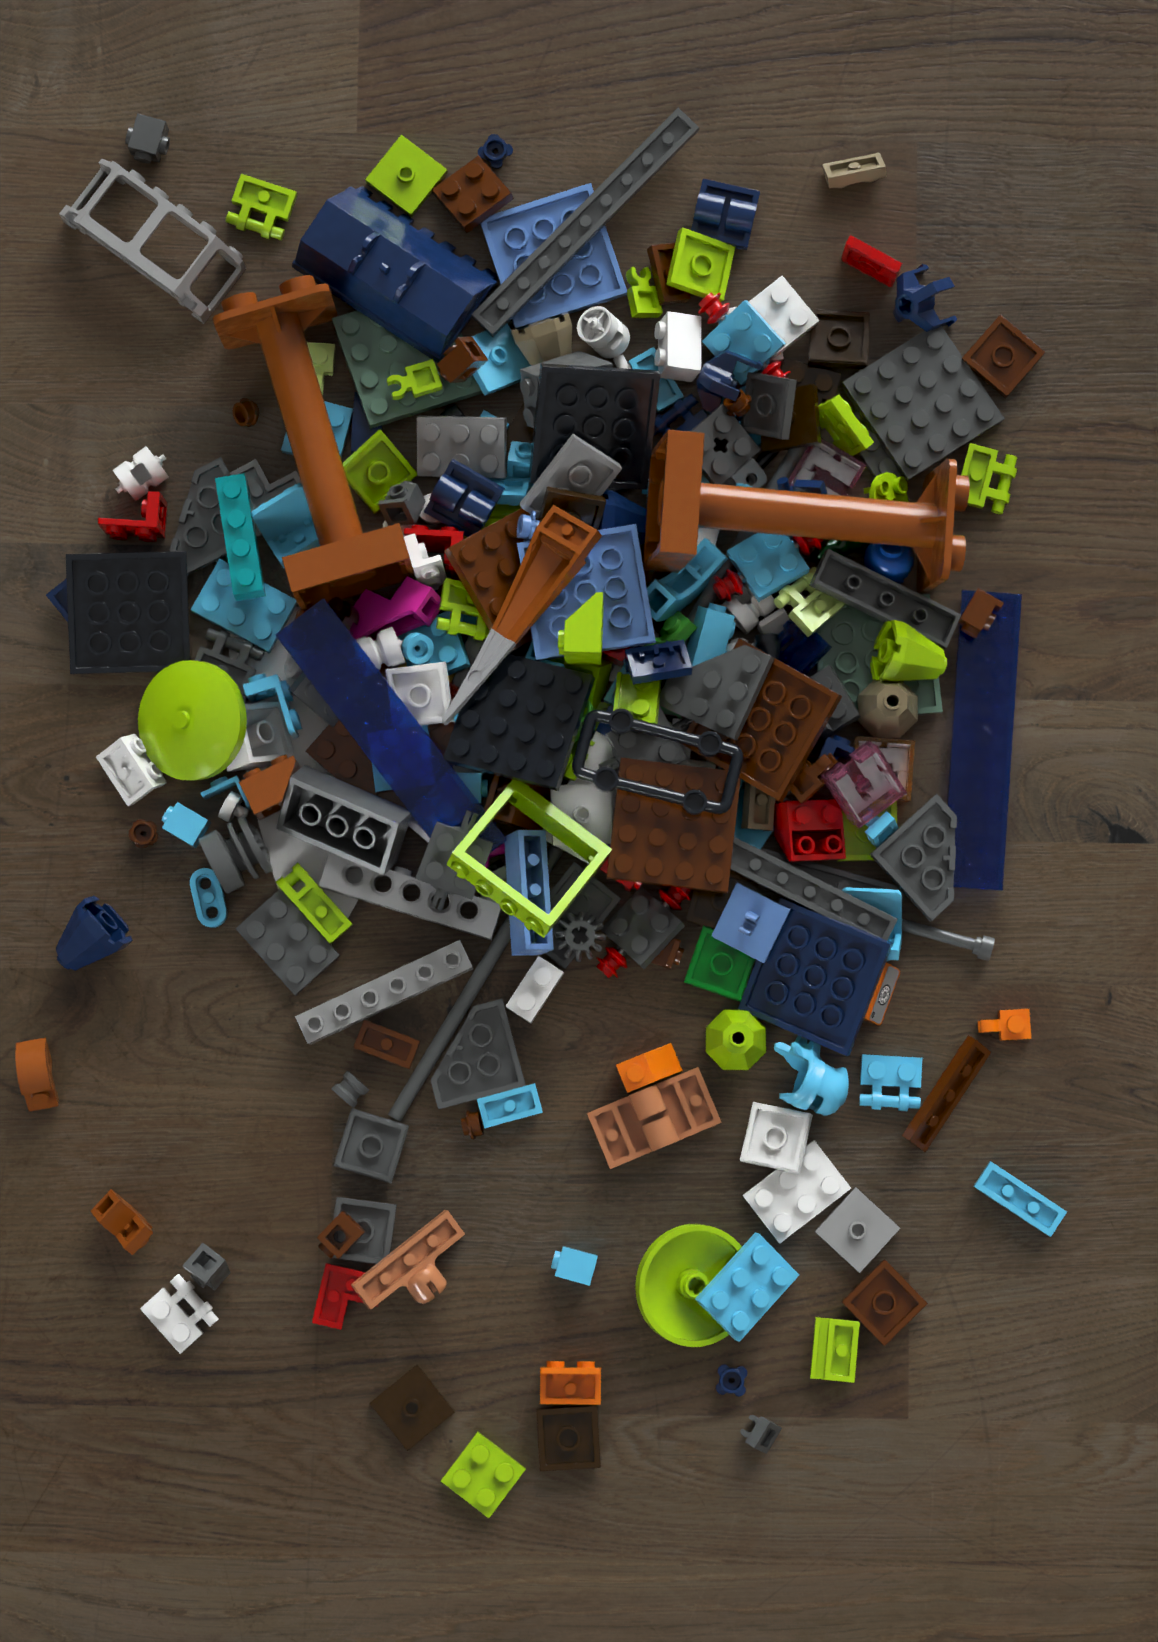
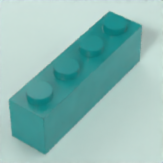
M245 473L215 478L233 595L236 601L266 596L255 525L251 516L252 506L248 481Z

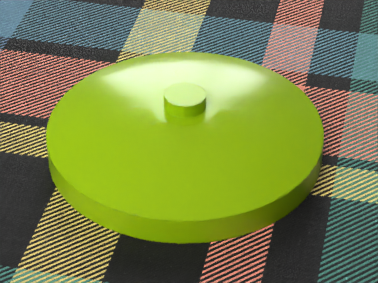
M192 660L171 664L152 679L143 694L138 713L139 736L151 762L170 777L189 781L214 777L232 763L240 751L245 737L247 715L241 691L229 674L216 665Z
M704 1224L681 1225L659 1236L645 1252L638 1267L635 1283L638 1307L650 1328L662 1338L686 1347L707 1346L727 1337L729 1334L695 1298L742 1246L728 1233Z

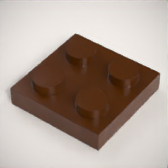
M479 155L432 189L434 196L466 233L514 199L509 189Z
M1000 314L963 356L962 360L969 365L972 371L1006 399L1044 356L1045 351Z
M885 1259L841 1301L883 1346L928 1304Z

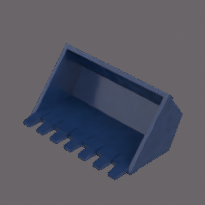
M350 186L345 191L327 199L301 238L296 258L292 262V268L303 275L313 276L317 284H328L333 295L439 363L444 357V352L453 345L471 320V314L484 302L496 285L497 281L495 279L497 274L489 268L483 271L478 270L474 267L477 261L467 254L461 258L452 253L456 247L449 242L444 241L438 244L432 240L435 233L426 227L420 230L412 227L414 219L404 213L397 217L390 212L393 209L391 204L385 200H381L378 203L370 199L373 193L363 186L357 189Z

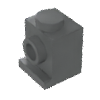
M403 481L401 484L391 486L385 500L379 501L378 506L388 526L400 523V526L416 524L426 501L417 483Z
M204 1243L183 1264V1267L191 1273V1278L203 1288L207 1285L214 1291L231 1273L226 1260Z

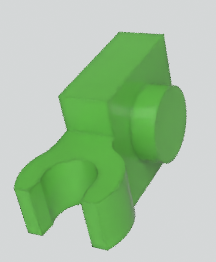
M677 611L665 621L663 627L658 631L661 636L655 637L656 643L644 646L660 644L666 641L684 640L685 642L697 627L680 611Z

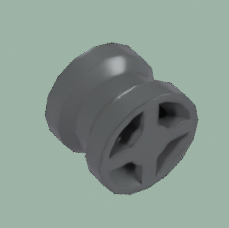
M348 1070L344 1073L341 1083L335 1084L331 1088L352 1108L358 1104L357 1099L361 1095H366L369 1091Z

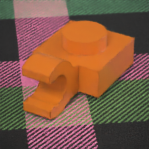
M1029 1009L999 1010L998 1019L977 1021L978 1033L999 1032L1000 1041L1031 1039Z

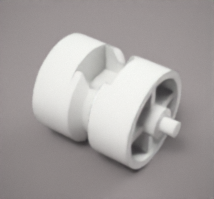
M601 306L591 307L579 318L577 324L579 337L602 357L615 358L626 350L630 341L629 330L606 308Z
M145 446L133 455L131 463L124 461L112 470L120 480L118 483L120 486L115 488L118 494L121 491H128L136 502L148 493L150 485L156 487L169 478L162 468V462L166 460V457L163 454L160 457L157 455L153 456L147 446Z
M745 583L743 585V595L733 594L731 602L726 600L721 606L727 607L725 613L734 615L735 626L747 634L758 625L760 616L767 617L777 607L774 604L772 595L758 602Z
M393 627L379 631L375 641L370 637L366 638V636L352 640L356 654H354V658L349 659L351 665L355 663L360 665L365 677L378 673L382 663L392 668L405 664L401 650L403 641H400V638L397 639Z

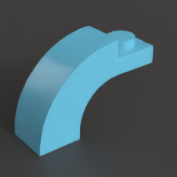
M704 538L697 546L696 556L679 573L671 572L662 579H655L647 588L652 618L656 622L664 621L673 616L677 611L685 608L704 591L710 579L729 558L710 540Z

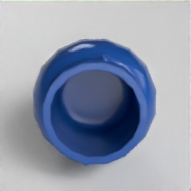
M870 543L865 550L864 565L866 568L901 584L913 569L914 553L911 547Z

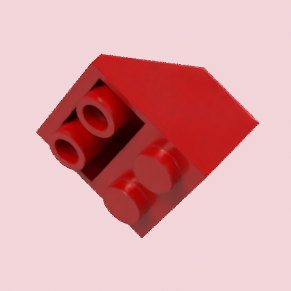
M841 799L807 800L805 803L785 801L775 804L774 836L789 862L846 859Z

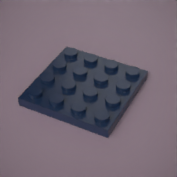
M782 897L778 903L791 910L766 962L762 963L756 960L738 1009L749 1011L755 1017L845 1056H849L893 943L821 915Z

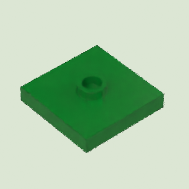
M703 925L683 983L741 1002L755 959L712 937L714 929Z

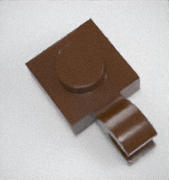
M831 753L822 755L813 765L808 760L805 761L790 788L800 803H805L826 784L821 776L838 763Z

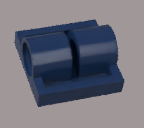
M703 179L691 230L733 245L735 248L747 250L760 191Z
M452 459L429 498L430 501L424 513L449 527H455L459 531H464V536L469 537L485 527L505 488Z

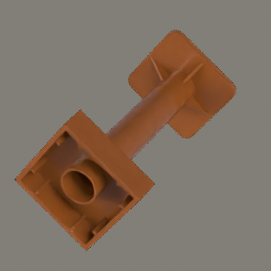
M311 275L295 277L279 285L281 295L258 302L256 293L253 292L240 293L228 297L221 302L223 312L212 318L225 349H236L256 343L261 345L320 544L319 547L282 557L291 591L299 607L304 610L327 605L334 597L344 600L361 595L365 589L375 591L399 584L407 576L416 579L400 523L367 533L362 531L304 335V331L308 327L331 321L338 314L329 285H316L315 279Z
M668 429L652 450L643 553V568L646 571L679 573L696 556L698 528L913 547L918 557L916 586L918 593L929 592L944 581H947L950 571L961 572L963 568L966 540L963 535H953L954 511L964 512L966 510L970 483L968 476L957 475L956 459H946L925 476L922 494L915 503L701 483L705 433Z

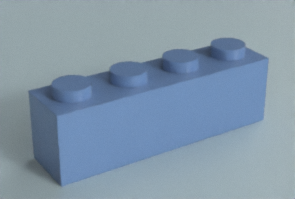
M516 830L504 836L507 884L549 915L551 912L546 830ZM509 915L512 956L542 955L554 950L552 929L543 938L532 929L529 931L524 926V923L514 915Z

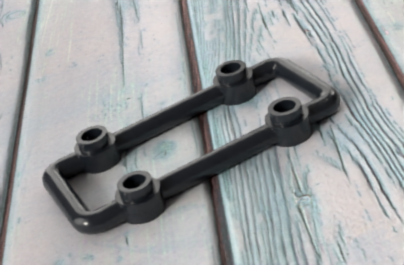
M623 708L616 709L612 713L603 710H593L586 714L572 762V770L577 778L593 782L595 787L601 792L608 793L616 788L682 805L684 810L690 815H699L703 811L723 814L732 806L744 755L737 745L722 741L721 737L713 731H707L701 735L688 733L634 719L632 714ZM595 723L609 724L610 729L617 734H625L632 730L695 746L706 757H713L718 753L730 755L731 761L720 802L708 800L706 795L697 789L690 790L684 794L618 777L616 771L611 767H601L597 771L584 768Z

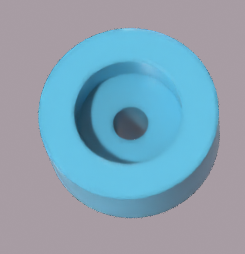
M414 632L405 637L401 650L403 656L408 661L415 664H423L431 658L434 645L428 636Z

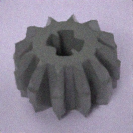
M583 910L579 911V920L575 921L573 914L570 912L567 914L570 925L561 920L558 922V925L566 931L555 932V938H565V941L557 944V949L560 950L568 946L569 949L564 955L567 959L571 957L573 951L577 952L576 962H581V952H585L587 958L592 960L591 947L597 952L602 951V947L596 944L595 940H606L605 935L595 934V932L603 929L604 925L603 923H598L592 927L591 924L596 918L594 914H591L586 922L583 921L585 916ZM580 928L586 930L585 936L588 941L584 944L582 941L581 944H576L574 942L575 936L572 934L574 930L577 929L578 932H580Z

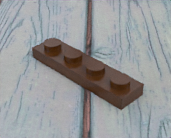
M968 1035L902 1136L926 1153L984 1065L991 1051Z

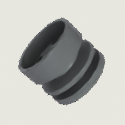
M245 815L237 818L242 832L238 833L231 822L227 824L230 838L226 840L217 830L198 838L211 868L227 894L245 886L242 872L248 870L255 880L260 878L255 867L256 864L260 863L266 874L273 871L269 851L257 828L247 820Z

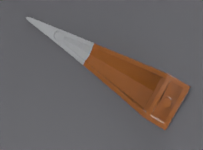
M555 505L551 507L535 529L526 554L497 618L466 678L442 718L444 725L449 724L586 564L585 558L602 536L597 529Z

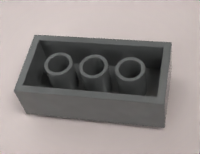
M304 765L290 777L276 829L385 875L398 861L412 811Z

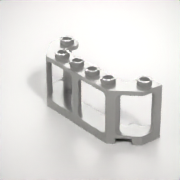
M101 159L99 161L100 170L71 207L66 205L59 213L63 222L72 229L76 230L78 228L84 235H89L177 299L180 305L192 311V316L204 324L245 271L246 267L242 260L243 255L235 248L228 247L215 235L217 231L205 221L199 224L191 218L193 214L185 206L178 204L176 207L169 202V196L160 188L155 186L154 189H151L144 184L146 180L133 169L128 172L114 161L109 162ZM106 175H108L106 179L103 181V183L100 185V187L97 189V191L87 202V204L82 209H80L87 201V199L90 197V195L94 192V190L97 188V186L100 184V182L103 180V178ZM115 180L122 185L125 183L129 184L158 205L130 242L122 241L90 217L92 210ZM168 214L208 242L180 279L173 278L141 254L142 247ZM219 253L236 270L211 303L205 306L192 294L191 286L214 256Z

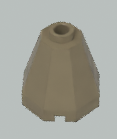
M562 313V320H559L558 317L532 323L528 327L522 328L521 333L516 328L510 330L514 343L531 366L572 353V323L569 313Z
M873 680L857 696V710L860 714L857 722L874 739H900L918 721V696L904 681L888 682ZM891 701L895 706L891 707L887 702Z

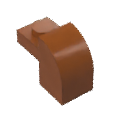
M46 1037L16 1043L15 1061L21 1095L25 1097L29 1112L59 1106V1098L52 1077L53 1061Z
M112 1189L91 1210L99 1224L116 1236L123 1248L131 1255H134L138 1249L143 1248L153 1234L151 1230L153 1227Z

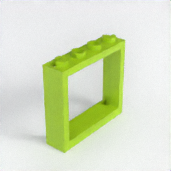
M512 780L455 848L446 865L457 872V877L465 878L474 885L477 892L482 896L490 897L498 903L503 912L510 916L514 915L524 923V926L529 931L532 929L545 938L604 864L612 849L524 782ZM507 802L511 803L589 862V865L549 915L466 853Z

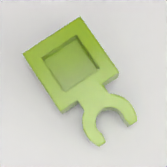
M631 267L626 272V279L631 285L627 290V297L632 318H658L663 314V310L659 304L656 286H649V280L651 279L650 269L648 267L643 268L640 271L639 277L635 267Z
M433 359L405 367L406 376L404 377L391 375L387 378L388 386L398 384L401 387L400 390L392 392L393 400L402 399L409 391H412L414 398L443 389Z

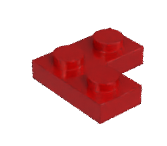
M326 1263L312 1323L342 1330L349 1300L363 1303L351 1284L366 1272Z

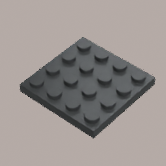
M942 326L928 332H921L846 379L840 385L907 482L1005 419L969 365L962 360V355Z

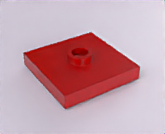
M852 235L849 236L845 243L841 257L842 262L890 288L895 284L903 264Z

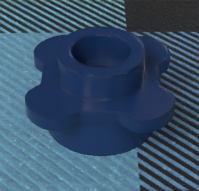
M491 134L484 143V147L478 149V155L482 159L489 161L494 169L501 168L504 159L513 153L512 146L506 144L497 134ZM497 149L498 153L494 154L492 151Z
M726 1364L721 1365L717 1370L720 1375L719 1383L716 1385L717 1392L721 1395L734 1393L738 1397L744 1395L746 1392L744 1378L748 1374L747 1370L743 1366L729 1368ZM729 1378H734V1383H729Z

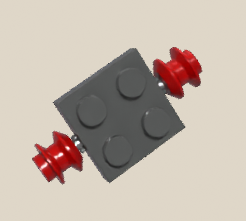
M641 886L604 925V928L601 929L617 945V948L605 947L607 955L603 959L596 957L600 962L596 967L607 978H610L612 975L618 978L616 971L620 967L628 968L627 960L623 957L628 955L640 967L645 969L685 927L682 921L669 910L672 908L673 910L681 911L680 902L683 899L691 901V898L688 896L691 892L690 889L670 887L667 891L660 889V898L662 900L659 902Z

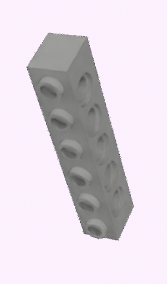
M329 852L319 883L321 888L492 941L502 909L490 897L480 895L479 898L473 896L471 900L457 894H448V907L444 910H436L430 906L436 889L428 883L411 877L413 871L395 866L394 871L389 870L385 875H382ZM352 868H360L363 871L362 880L356 884H352L347 880V873ZM383 876L390 878L392 881L390 890L384 893L377 891L375 888L377 879ZM415 885L420 889V897L417 900L407 901L404 898V890L408 886ZM467 903L475 904L478 908L477 915L473 919L462 917L461 908Z
M458 940L295 1016L307 1044L312 1045L474 968L461 941Z

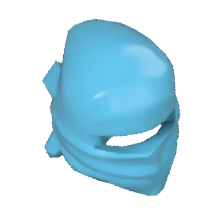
M799 1035L795 1042L791 1043V1046L781 1042L775 1043L774 1050L784 1056L790 1066L798 1071L793 1092L779 1093V1099L799 1109H812L815 1113L823 1116L835 1113L845 1103L848 1095L849 1078L847 1069L844 1067L834 1068L825 1064L820 1057L821 1045L811 1040L807 1044V1039Z

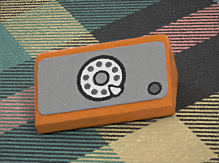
M887 962L864 1017V1021L875 1025L882 1024L900 975V970Z

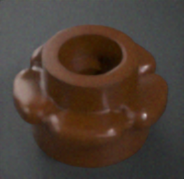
M738 389L740 392L736 402L728 398L724 399L723 405L728 410L727 415L740 417L749 411V403L752 397L749 394L746 395L742 389Z
M242 398L240 402L233 406V417L238 425L250 427L257 423L260 412L256 403L249 401L248 398Z
M139 819L133 823L132 828L129 830V838L132 842H135L136 847L147 848L148 845H154L158 839V834L156 833L157 826L151 820ZM146 831V836H142L141 832Z
M469 1110L466 1111V1117L461 1118L463 1133L465 1136L470 1135L471 1139L474 1140L476 1136L484 1135L482 1119L479 1111L470 1113Z

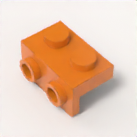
M546 1361V1367H540V1404L601 1405V1367H595L594 1361H577V1367H565V1361Z

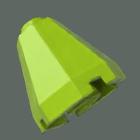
M897 620L886 621L875 639L873 648L879 649L877 657L872 656L870 661L873 680L888 682L937 679L946 670L947 658L945 657L944 650L905 622Z
M723 1010L706 1027L705 1052L722 1070H749L766 1053V1027L749 1011ZM735 1033H739L743 1037V1042L740 1044L734 1043L732 1036Z

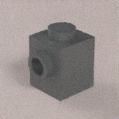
M137 113L134 127H129L125 139V144L128 145L131 155L134 156L133 158L146 164H150L151 161L160 163L162 154H167L170 145V138L167 137L169 133L166 121Z

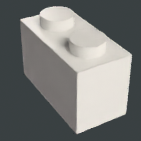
M668 311L655 326L654 336L655 339H658V349L654 358L655 366H658V371L661 373L660 378L692 382L701 372V316Z
M538 956L506 1004V1008L532 1024L564 975V972Z

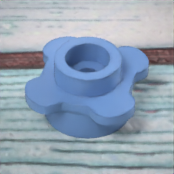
M531 511L530 515L521 514L519 517L516 535L517 538L524 539V542L532 539L534 531L540 523L539 520H535L536 511Z

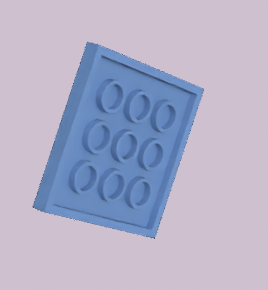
M591 183L495 213L480 223L500 285L594 192ZM606 226L512 318L516 329L521 330L532 323L544 319L561 317V314L565 312L571 314L627 295L628 292Z
M636 524L598 530L602 536L585 558L586 564L531 627L536 661L564 658V655H559L558 632L559 630H564L565 620L596 592H603L604 601L602 652L656 643ZM530 541L517 543L520 564L526 554Z

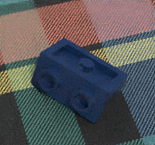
M684 640L666 641L660 644L625 649V670L630 673L633 685L692 675V665Z
M837 735L833 739L827 737L817 760L822 755L831 753L836 760H838V757L849 761L855 748L850 746L851 741ZM834 767L830 769L828 772L824 773L821 777L823 778L824 775L830 776Z

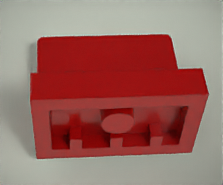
M148 491L147 500L143 499L141 515L146 518L145 521L98 518V525L105 534L109 535L110 539L127 540V536H137L140 541L157 542V538H165L168 503L160 492Z
M412 525L411 528H404L403 535L407 536L415 533L418 544L424 542L427 552L444 553L446 572H450L451 579L461 581L444 550L464 540V531H459L455 527H442L441 530H431L424 525Z

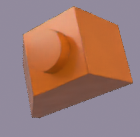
M671 1043L616 1064L626 1093L682 1071Z

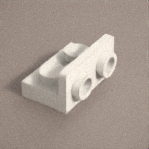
M415 533L404 536L416 580L433 588L434 591L438 590L445 578H447L441 555L429 558L424 542L418 544Z
M136 734L120 737L96 756L127 806L134 805L153 789L166 784L163 772L148 758L146 748Z

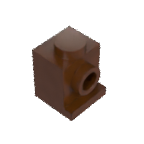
M458 337L455 340L456 345L451 346L444 352L443 355L445 357L437 365L440 375L450 383L465 382L488 361L473 337Z
M978 588L958 621V624L962 626L961 630L973 638H977L982 628L988 631L997 616L992 611L999 612L1004 602Z
M342 1211L317 1237L321 1242L318 1247L329 1258L335 1255L340 1259L366 1231L349 1214ZM337 1231L345 1233L346 1238L343 1242L335 1240L334 1235Z

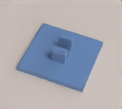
M737 882L711 936L765 963L791 909Z

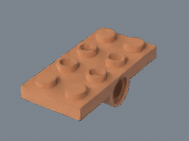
M699 1067L587 1113L610 1169L722 1123Z

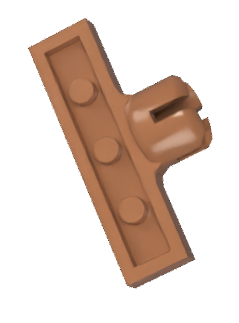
M444 1210L354 1281L351 1286L370 1310L401 1286L407 1288L416 1302L422 1304L430 1302L435 1298L433 1293L437 1291L441 1294L447 1285V1281L435 1266L436 1258L463 1237L465 1233L450 1212Z

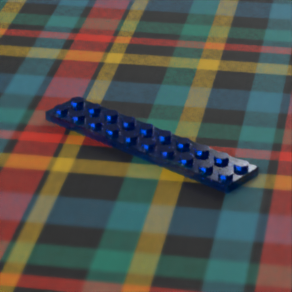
M961 591V616L976 591ZM987 592L1004 602L999 612L992 611L997 616L989 630L987 631L982 628L977 638H973L961 630L962 626L959 625L947 805L957 815L953 888L1002 891L1022 594Z
M325 598L276 634V637L429 838L432 835L436 821L449 826L461 827L466 810L472 811L468 823L473 812L479 814L475 824L479 821L486 810L452 765L444 761L442 752ZM493 820L479 836L493 842L490 853L507 841V838Z

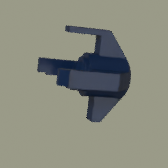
M922 264L917 269L904 272L896 278L897 296L893 311L894 317L898 322L909 319L926 332L941 326L948 325L949 327L955 323L957 318L952 316L940 320L934 310V296L955 286L950 277L931 282L926 286L920 285L916 276L923 274L929 269L927 265Z
M729 350L704 363L696 382L703 409L709 412L714 411L721 404L723 397L736 402L740 390L736 389L738 381L734 379L735 375L733 374L737 361L758 370L762 369L763 364L760 361L755 362ZM734 416L740 423L742 418Z

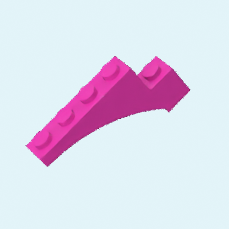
M408 576L391 600L365 589L353 606L359 613L358 625L353 622L350 631L353 633L352 637L337 652L350 662L349 659L354 658V654H356L352 640L366 636V638L370 637L375 641L379 631L393 627L396 636L423 625L429 627L440 612L441 597L433 588Z

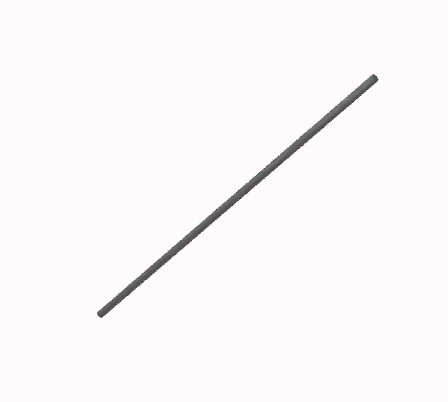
M807 447L789 449L765 489L777 490V480L779 478L787 477L789 479ZM739 531L730 548L756 533ZM730 559L710 579L687 617L692 623H694L698 606L708 608L709 603H714L718 597L712 586L716 583L714 577L717 575L723 579L726 577V569L734 570L735 567ZM689 637L685 641L686 648L688 645ZM667 679L662 680L661 689L663 688ZM552 844L547 849L549 875L564 852L560 848L552 846ZM509 915L506 917L389 1111L388 1115L397 1121H402L511 940Z

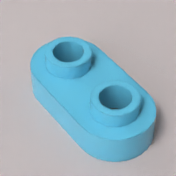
M209 868L198 869L190 878V888L196 915L203 925L215 928L225 922L228 914L223 889L213 870ZM205 878L211 880V886L208 889H202L201 881ZM212 907L218 910V915L215 918H209L207 915L208 910Z

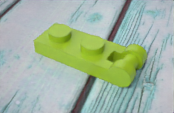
M297 862L291 868L293 871L285 878L281 876L276 881V884L322 936L332 944L353 924ZM301 879L306 886L297 893L292 887Z

